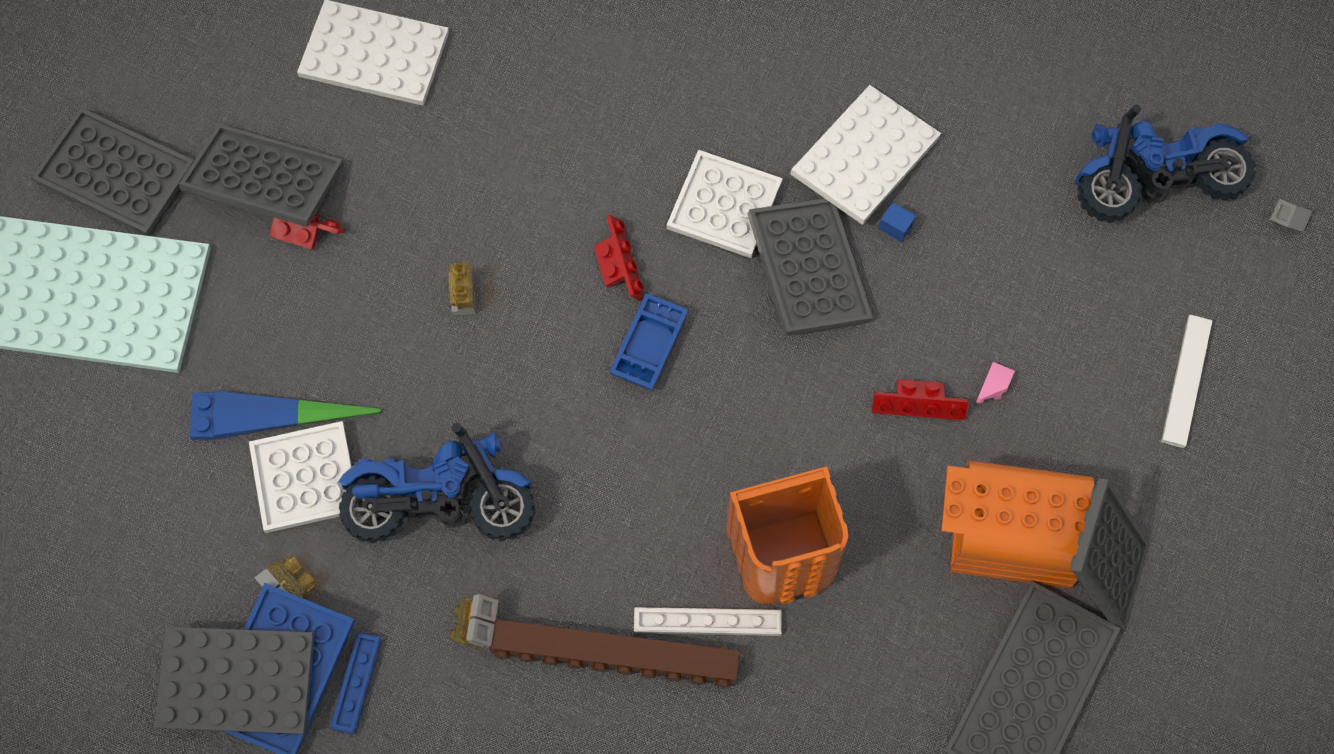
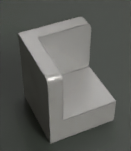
M1279 199L1270 220L1288 228L1304 231L1312 210Z

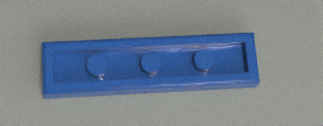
M357 632L331 722V730L356 734L382 642L381 637Z

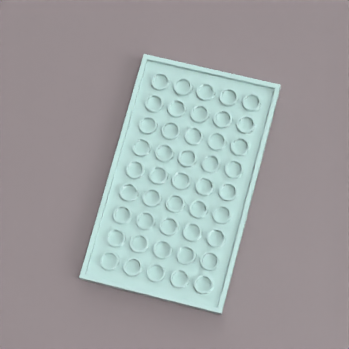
M0 216V349L179 373L211 247L205 243Z

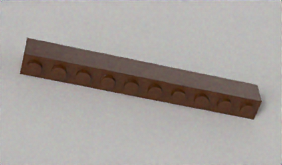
M497 619L493 622L495 626L492 644L489 649L496 658L509 659V656L519 657V660L523 662H533L534 659L543 660V663L547 665H558V662L568 663V667L581 669L583 666H591L592 670L599 672L614 669L617 670V673L623 675H631L632 672L642 673L641 676L646 678H656V675L666 676V679L670 681H681V678L691 679V683L704 685L705 682H714L715 686L729 688L730 685H735L739 659V651Z

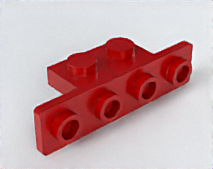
M314 215L308 227L274 218L269 237L308 249H315L319 229L341 234L345 233L346 228L339 226L340 222L327 219L326 222L318 220L319 216Z
M609 215L606 218L612 236L594 245L604 284L611 288L625 280L630 297L642 301L644 298V286L637 274L638 266L631 254L632 246L625 234L626 226L621 219Z
M897 379L896 394L875 392L872 403V413L965 420L968 409L967 399L945 397L944 383L914 381L910 379Z

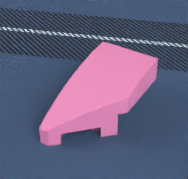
M993 362L976 402L983 403L985 399L990 398L995 400L1001 399L1002 394L1007 391L1015 371Z

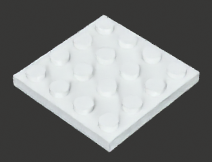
M698 150L668 220L667 229L752 258L757 244L747 213L749 209L773 206L783 178Z
M343 421L249 442L265 533L340 517L339 503L342 501L341 496L345 490L340 488L337 482L352 467Z

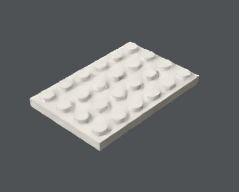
M324 0L297 74L302 78L424 106L449 35V28Z
M869 85L791 169L790 174L863 225L936 143L941 133Z

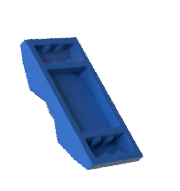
M646 293L609 374L653 391L664 370L671 350L680 335L689 309Z

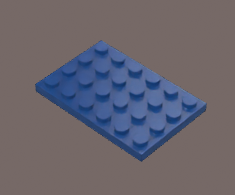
M264 583L244 630L315 633L306 726L307 734L356 620ZM223 731L276 754H298L306 734Z

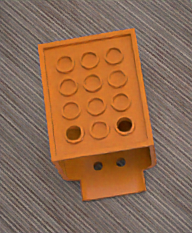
M968 460L965 468L947 466L941 531L954 533L950 572L1025 583L1033 581L1039 585L1071 589L1078 580L1071 570V560L1077 553L1078 536L1083 532L1085 513L1090 509L1092 502L1093 477Z
M827 466L730 492L726 530L729 539H731V547L737 559L739 573L742 575L744 589L754 601L761 604L777 602L787 604L795 600L794 597L803 594L804 598L815 596L818 594V591L827 588L835 580L847 545L848 528L846 523H844L843 513L840 504L837 502V495L831 483V476Z

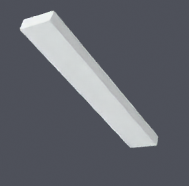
M1189 315L1187 318L1162 434V443L1180 448L1186 447L1212 320L1194 315Z
M635 607L634 633L781 636V610Z

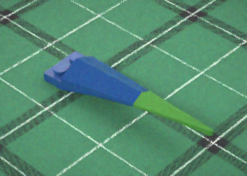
M216 391V393L192 392L190 439L217 440L280 427L380 414L382 410L379 408Z

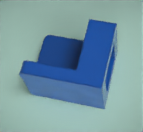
M892 203L880 221L879 230L903 242L914 225L916 215Z

